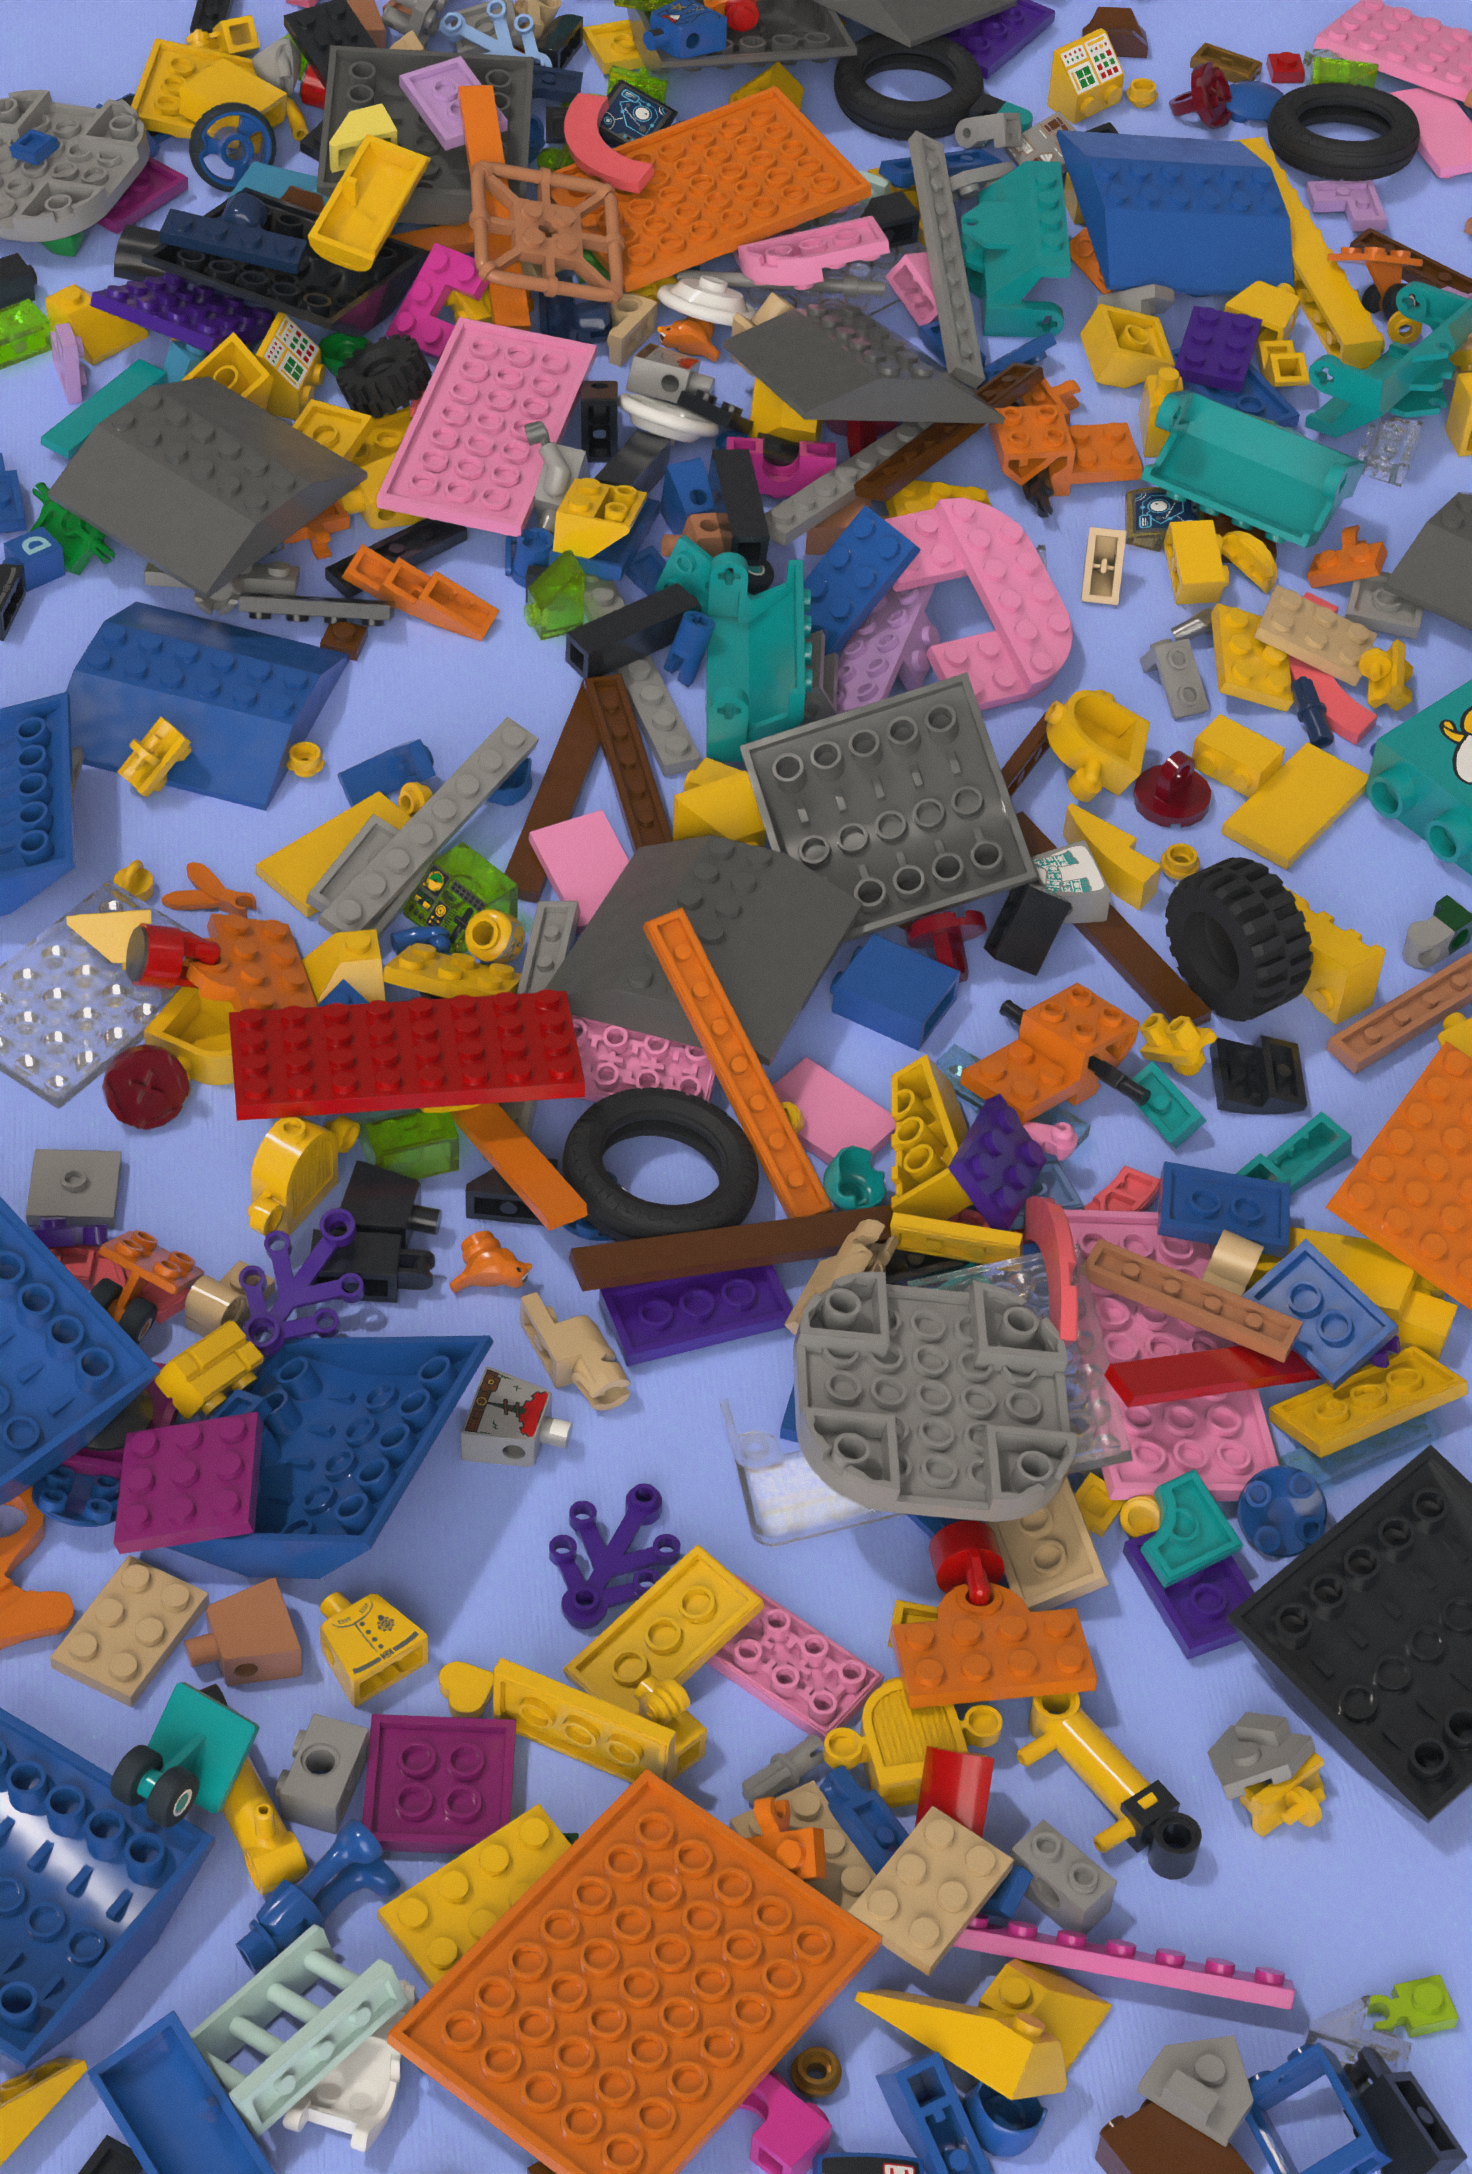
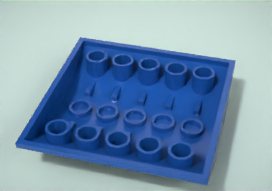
M1058 130L1056 137L1107 290H1128L1157 284L1172 288L1174 293L1236 296L1255 281H1262L1275 287L1280 283H1287L1294 288L1290 218L1270 166L1240 141Z
M136 601L102 623L73 670L66 689L70 696L72 747H82L85 754L83 765L118 773L117 771L134 751L129 746L132 740L135 738L141 742L157 720L163 717L191 741L190 746L192 749L184 761L175 762L168 771L166 786L266 811L288 772L286 764L289 761L290 748L296 743L304 742L348 664L350 654Z
M68 692L0 709V916L13 913L76 867L71 708Z
M0 1197L1 1506L19 1496L84 1448L160 1374L161 1370Z
M491 1336L294 1338L286 1340L283 1348L278 1353L265 1359L256 1373L258 1379L245 1390V1392L265 1398L273 1410L263 1421L254 1533L165 1548L246 1577L320 1579L367 1552L374 1545L494 1343Z
M0 1707V2054L26 2070L94 2018L157 1943L214 1847L216 1840L215 1837L184 1818L173 1827H162L148 1818L146 1814L147 1799L133 1807L127 1806L115 1799L110 1791L113 1775Z

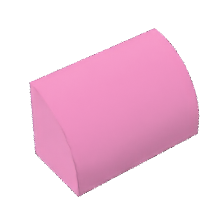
M927 252L905 254L885 278L919 327L938 321Z

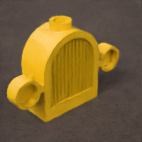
M1104 690L1077 691L1064 704L1056 700L1050 705L1044 718L1048 722L1046 728L1047 738L1058 758L1069 768L1076 771L1068 780V788L1072 795L1080 801L1090 802L1104 787L1119 796L1141 774L1150 722L1118 704L1114 696Z
M182 986L144 1030L145 1044L161 1046L177 1057L187 1071L190 1086L189 1096L191 1092L190 1079L208 1085L234 1083L229 1012L235 1011L231 1001H213L198 997L201 991L199 988Z
M344 1115L339 1116L335 1121H328L323 1127L302 1116L280 1118L264 1137L253 1161L251 1169L252 1203L247 1209V1214L250 1217V1228L264 1236L276 1230L283 1231L290 1236L339 1183L338 1154L339 1152L345 1154L354 1146L360 1133V1124Z
M895 1677L885 1681L866 1701L862 1713L860 1735L846 1727L831 1730L824 1740L823 1757L825 1762L833 1769L844 1765L847 1770H850L863 1763L870 1791L876 1789L889 1808L918 1804L927 1746L968 1751L967 1746L970 1745L980 1748L990 1747L999 1740L1003 1721L1000 1713L989 1705L971 1707L966 1712L962 1721L958 1719L953 1704L909 1709L901 1677Z

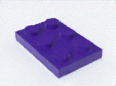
M1194 306L1174 366L1178 370L1179 376L1182 377V381L1242 393L1261 330L1262 319L1252 318L1245 314L1218 311L1211 307Z
M998 1094L986 1100L949 1164L948 1169L992 1229L1007 1231L1015 1221L1047 1159L1043 1154L1041 1146L1030 1137L1021 1124L1017 1112L1008 1106L1001 1094Z
M1156 1531L1125 1541L1123 1554L1187 1660L1241 1641V1638L1226 1620L1227 1615L1255 1592L1232 1555L1164 1589L1140 1551L1143 1544L1153 1537Z

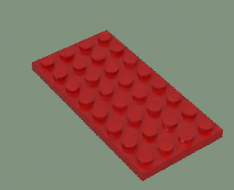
M544 989L537 993L514 994L511 992H501L491 996L472 997L470 995H457L453 998L444 999L419 997L410 1001L398 1002L375 1000L367 1004L345 1005L342 1003H331L320 1007L303 1008L300 1006H288L283 1009L274 1010L249 1008L240 1012H229L237 1121L585 1097V1079L566 991Z

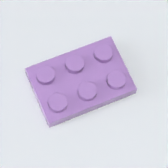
M459 56L399 75V86L445 151L465 145L457 96L458 86L482 84L463 58ZM496 105L500 133L507 131V119Z

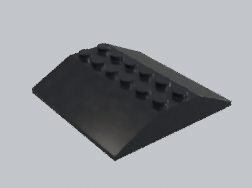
M245 187L235 195L247 193L256 196L262 201L267 209L265 217L267 220L263 227L264 230L307 240V253L298 274L161 243L143 255L142 263L323 328L343 333L346 336L361 338L395 311L420 272L429 255V251L387 237L374 264L369 270L357 272L323 259L309 245L308 234L321 213ZM229 199L203 216L218 218L222 215Z
M1430 1444L1227 1615L1226 1619L1290 1705L1359 1774L1427 1823L1431 1822L1472 1786V1483Z

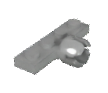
M282 561L271 562L268 565L253 564L208 599L195 592L194 602L206 614L212 615L215 609L219 610V616H222L235 608L240 594L245 592L295 595L300 581V567L290 566V564ZM147 563L144 571L145 585L189 588L153 564Z

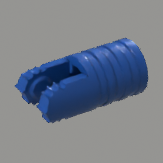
M686 611L683 614L663 669L673 674L677 670L679 671L680 668V673H678L679 676L677 677L679 678L678 681L687 687L696 678L715 629V621L697 611Z

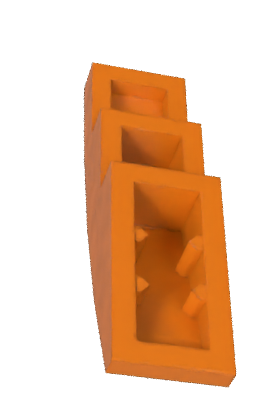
M364 544L360 546L341 577L379 600L395 601L396 608L414 617L478 641L483 640L500 611L436 570L430 577L400 557L393 563Z

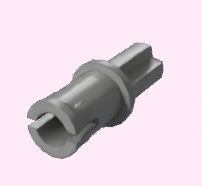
M810 1734L804 1741L785 1754L776 1753L770 1759V1764L742 1783V1795L745 1800H748L754 1806L755 1799L773 1797L786 1787L793 1789L799 1785V1778L819 1764L825 1763L823 1750L819 1753L815 1751L824 1745L823 1741L816 1735Z

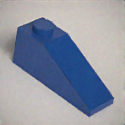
M939 2052L918 2054L875 2076L896 2125L916 2157L923 2159L924 2170L927 2174H993Z

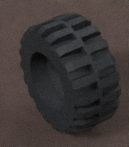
M1242 857L1225 859L1181 880L1174 887L1168 899L1169 903L1165 911V917L1168 919V922L1165 925L1166 936L1170 937L1171 945L1169 949L1171 955L1176 958L1179 965L1177 969L1181 977L1186 978L1191 990L1202 999L1210 1010H1215L1216 1015L1233 1021L1245 1022L1291 1001L1303 992L1312 972L1309 968L1313 963V953L1309 950L1312 941L1310 932H1306L1304 922H1306L1303 912L1297 909L1294 903L1296 899L1291 891H1286L1282 886L1283 881L1276 874H1270L1268 867L1262 863Z

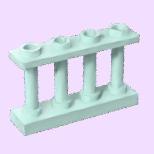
M314 1924L189 2035L221 2086L231 2091L228 2094L250 2133L259 2138L408 2001L391 1964L379 1958L361 1975L354 1973L336 1962L335 1954L324 1929ZM320 1977L343 1990L323 2009L300 1996ZM283 2010L306 2023L286 2042L263 2029ZM245 2044L269 2057L248 2076L225 2063Z

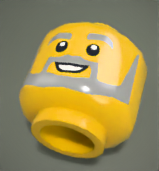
M487 909L476 913L468 922L465 930V943L469 952L475 958L491 964H507L515 960L521 953L525 944V932L522 924L514 916L496 909Z

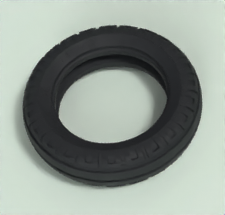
M879 32L868 35L854 43L857 47V55L840 58L834 74V92L843 113L862 129L881 137L894 138V140L908 141L915 131L932 139L942 138L955 133L957 124L969 117V109L984 93L982 72L975 58L964 47L943 36L908 47ZM912 69L939 77L952 90L941 97L931 100L904 101L878 93L865 81L883 71Z
M1329 82L1328 84H1312L1286 93L1274 105L1267 126L1270 145L1283 162L1309 175L1338 181L1340 179H1343V181H1366L1393 175L1411 162L1418 149L1420 140L1418 119L1405 102L1385 91L1351 83ZM1324 122L1350 123L1376 131L1382 137L1363 141H1346L1318 135L1305 127Z
M653 1087L642 1088V1090L636 1088L621 1091L601 1099L589 1107L576 1121L567 1137L563 1151V1178L587 1203L588 1216L583 1218L600 1233L608 1238L612 1237V1240L616 1242L741 1225L752 1209L758 1191V1162L753 1146L743 1129L719 1107L712 1103L708 1104V1101L692 1094L688 1096L686 1092L678 1090H663V1088ZM639 1136L670 1138L682 1142L701 1153L714 1167L719 1185L710 1195L692 1203L679 1205L654 1203L638 1198L618 1186L606 1172L602 1156L611 1146L628 1138Z

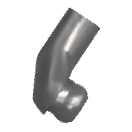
M1203 609L1190 619L1171 628L1175 640L1179 641L1188 638L1191 640L1203 633L1212 635L1211 612L1213 609Z

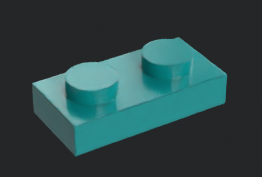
M1153 1060L1132 1078L1137 1084L1151 1091L1150 1099L1145 1105L1140 1106L1137 1102H1133L1175 1149L1207 1122L1203 1115Z

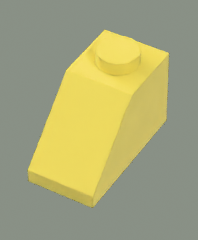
M382 103L348 113L329 142L330 170L332 173L347 169L366 134L397 145V129Z

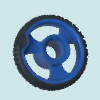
M237 102L223 103L206 111L198 119L195 127H193L189 140V155L197 174L210 186L221 191L232 192L250 167L248 163L253 157L254 148L249 138L252 134L259 131L262 134L264 144L259 163L273 166L277 144L275 133L269 121L255 108ZM233 115L239 116L237 128L231 126L223 127L215 133L214 137H210L206 133L219 119ZM234 140H239L238 150L233 154H227L228 144ZM209 154H216L226 165L234 168L232 179L222 178L212 173L203 159Z

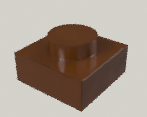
M349 622L329 624L320 642V648L350 654V660L357 661L368 637V627Z

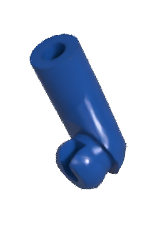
M443 926L414 927L390 934L391 945L396 954L405 950L409 945L412 946L416 943L431 945L436 948V952L442 954L451 948V942L448 939L450 933Z

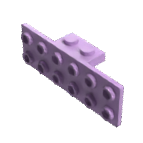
M936 583L895 592L893 587H891L848 640L838 662L837 714L888 698L897 674L907 691L922 686L931 665L926 653L931 645L939 644L941 641L937 628L931 624L924 612Z

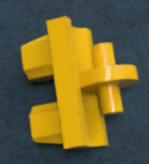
M1397 639L1393 641L1387 651L1375 647L1360 656L1358 667L1361 674L1368 678L1367 703L1376 709L1385 703L1392 710L1398 711L1412 701V691L1404 683L1408 682L1412 677L1413 666L1405 660L1404 643Z
M160 717L141 742L135 738L132 740L129 746L134 751L117 772L130 782L141 795L148 798L153 791L160 792L167 783V773L175 762L186 759L192 751L191 741L167 719Z
M1152 1013L1139 1027V1031L1147 1041L1139 1051L1145 1060L1171 1063L1173 1069L1178 1074L1192 1076L1199 1072L1206 1059L1202 1048L1207 1044L1214 1043L1218 1037L1210 1028L1196 1027L1190 1017L1179 1016L1169 1023L1163 1014Z
M1313 1752L1290 1780L1275 1785L1263 1781L1244 1788L1246 1795L1239 1797V1801L1252 1813V1830L1261 1837H1264L1283 1822L1292 1825L1298 1820L1306 1827H1312L1321 1821L1322 1811L1319 1804L1326 1799L1324 1785L1319 1773L1320 1768L1324 1766V1759Z

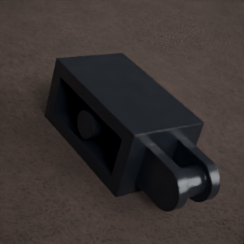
M313 1229L310 1254L322 1238L320 1230ZM334 1229L332 1235L335 1237L342 1236L347 1231ZM357 1232L355 1239L349 1245L337 1248L312 1285L338 1280L346 1273H356L362 1278L365 1286V1294L360 1301L397 1303L399 1289L426 1290L433 1285L434 1277L430 1270L434 1268L436 1258L433 1253L427 1250L402 1249L401 1234ZM349 1283L344 1287L343 1291L353 1293L358 1289L359 1285Z
M1368 2046L1363 2047L1358 2052V2060L1354 2064L1347 2063L1343 2066L1347 2077L1393 2159L1392 2162L1380 2168L1381 2174H1450L1468 2158L1411 2071L1392 2073L1382 2056ZM1344 2109V2110H1343L1344 2114L1346 2115V2117L1348 2118V2120H1349L1350 2123L1352 2124V2122H1351L1349 2116L1347 2115V2113H1346V2111H1345V2109ZM1353 2126V2133L1357 2138L1359 2135Z

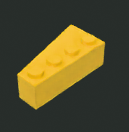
M1291 891L1296 899L1294 903L1297 909L1303 912L1306 920L1304 926L1306 932H1310L1312 941L1309 946V950L1313 953V963L1309 968L1312 972L1302 994L1313 1003L1320 1013H1323L1337 1025L1373 1005L1386 950L1377 944L1371 947L1364 944L1360 933L1352 928L1346 931L1334 925L1333 916L1325 911L1318 914L1310 910L1307 900Z
M925 1054L891 1075V1117L895 1120V1133L891 1134V1147L895 1151V1166L891 1167V1181L896 1185V1195L891 1197V1209L897 1213L947 1220L973 1205L971 1199L948 1169L949 1164L966 1137L968 1129L951 1081Z

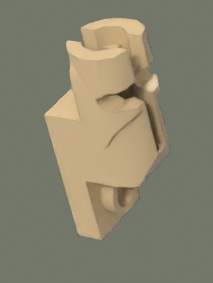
M872 1219L861 1221L855 1231L847 1236L836 1256L819 1261L784 1324L795 1336L809 1300L815 1293L820 1295L831 1288L833 1280L859 1272H884L885 1266L891 1260L899 1243L895 1235L889 1237L884 1244L875 1243L885 1228L884 1224Z
M537 1292L521 1297L520 1325L555 1389L574 1383L588 1399L591 1407L599 1411L618 1407L628 1400L630 1392L627 1386L631 1384L621 1364L614 1362L616 1354L609 1347L598 1326L587 1315L576 1316L558 1322L551 1306L545 1307Z

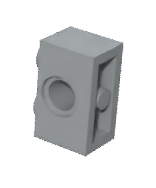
M313 1714L307 1731L301 1729L296 1736L292 1750V1757L295 1759L290 1770L283 1769L277 1781L275 1797L279 1798L281 1802L282 1819L333 1834L338 1833L368 1761L369 1728ZM319 1770L328 1771L325 1774H314L313 1772Z
M1044 1819L1011 1848L1009 1856L1014 1859L1013 1865L1021 1866L1034 1875L1024 1896L1063 1930L1076 1931L1086 1935L1111 1911L1117 1881Z

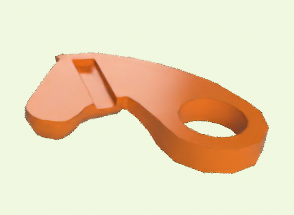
M29 1487L13 1500L3 1504L14 1506L23 1511L27 1519L17 1532L8 1537L0 1538V1650L24 1641L58 1635L66 1631L74 1621V1606L71 1597L65 1592H37L33 1590L27 1592L15 1586L12 1579L8 1578L12 1571L33 1553L45 1537L46 1515L35 1506L32 1500L33 1487Z

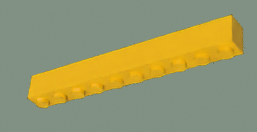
M1263 137L1232 140L1240 141L1270 166L1290 218L1295 295L1300 298V307L1327 354L1336 356L1344 364L1361 370L1367 369L1380 358V354L1384 351L1385 341L1383 334L1378 332L1372 322L1370 312L1365 310L1359 300L1358 292L1353 290L1347 280L1344 269H1341L1337 262L1327 261L1328 254H1334L1332 249H1329L1326 245L1321 230L1316 228L1310 217L1309 210L1304 208L1298 197L1297 190L1292 188L1285 170L1280 168L1273 150L1269 149Z

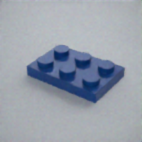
M1164 1161L1160 1175L1157 1235L1217 1245L1223 1230L1226 1229L1264 1246L1261 1254L1280 1258L1286 1256L1289 1248L1290 1184Z
M1307 1239L1303 1240L1241 1296L1303 1322L1300 1335L1292 1350L1333 1390H1336L1399 1333L1398 1325Z

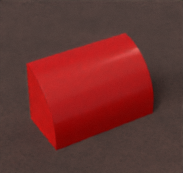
M927 1746L915 1827L929 1809L934 1806L983 1838L994 1758L981 1753Z

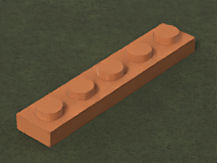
M1472 952L1329 1038L1326 1050L1354 1074H1357L1438 1024L1448 1015L1472 1002Z
M1100 1238L1082 1266L1080 1279L1283 1363L1286 1361L1299 1337L1303 1322Z

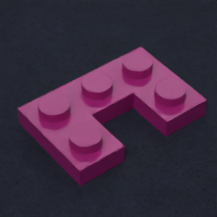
M435 243L385 335L389 338L394 334H399L401 338L404 335H409L411 339L414 338L417 341L423 354L440 360L455 325L437 318L449 294L453 290L480 301L489 284V281L483 282L477 276L478 270L475 258Z

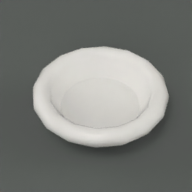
M703 275L700 277V280L684 278L677 284L661 286L657 293L658 300L665 306L679 313L711 323L732 326L733 317L737 312L749 320L757 313L753 307L745 303L741 293L727 287L728 283L726 281Z
M622 393L618 397L619 408L629 413L632 424L648 431L649 434L671 439V446H674L676 440L695 443L701 437H715L720 431V426L717 422L682 406L633 393Z

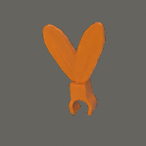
M197 862L187 864L186 869L189 880L198 890L174 891L161 898V902L165 907L174 910H200L220 907V910L223 912L240 915L244 918H248L246 907L257 910L254 895L247 892L240 893L225 889L209 868Z

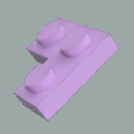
M1373 180L1307 181L1305 193L1312 213L1345 211L1352 232H1364L1368 228L1375 231L1385 230L1387 217Z
M70 323L55 325L56 331L50 332L52 357L68 404L83 402L81 387L87 386V380L83 365H79V358H84L81 337H74Z

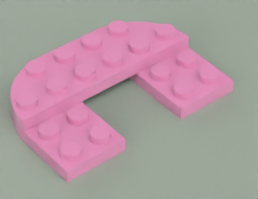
M859 201L854 205H848L841 209L835 210L832 213L845 212L849 210L851 206L859 205ZM867 216L802 232L797 227L787 229L767 237L765 240L738 246V249L732 252V255L742 273L752 280L755 285L794 286L796 290H806L812 288L815 283L824 282L822 268L839 269L848 262L856 260L873 261L880 258V255L890 253L888 239L874 217Z
M967 498L940 499L934 509L884 519L921 549L919 554L892 586L895 592L969 576L995 628V631L931 645L926 656L938 680L942 681L967 672L980 711L1030 699L1047 689L1055 680L1070 653L1073 640L1072 624L1068 611L1036 548L1021 525L996 508Z

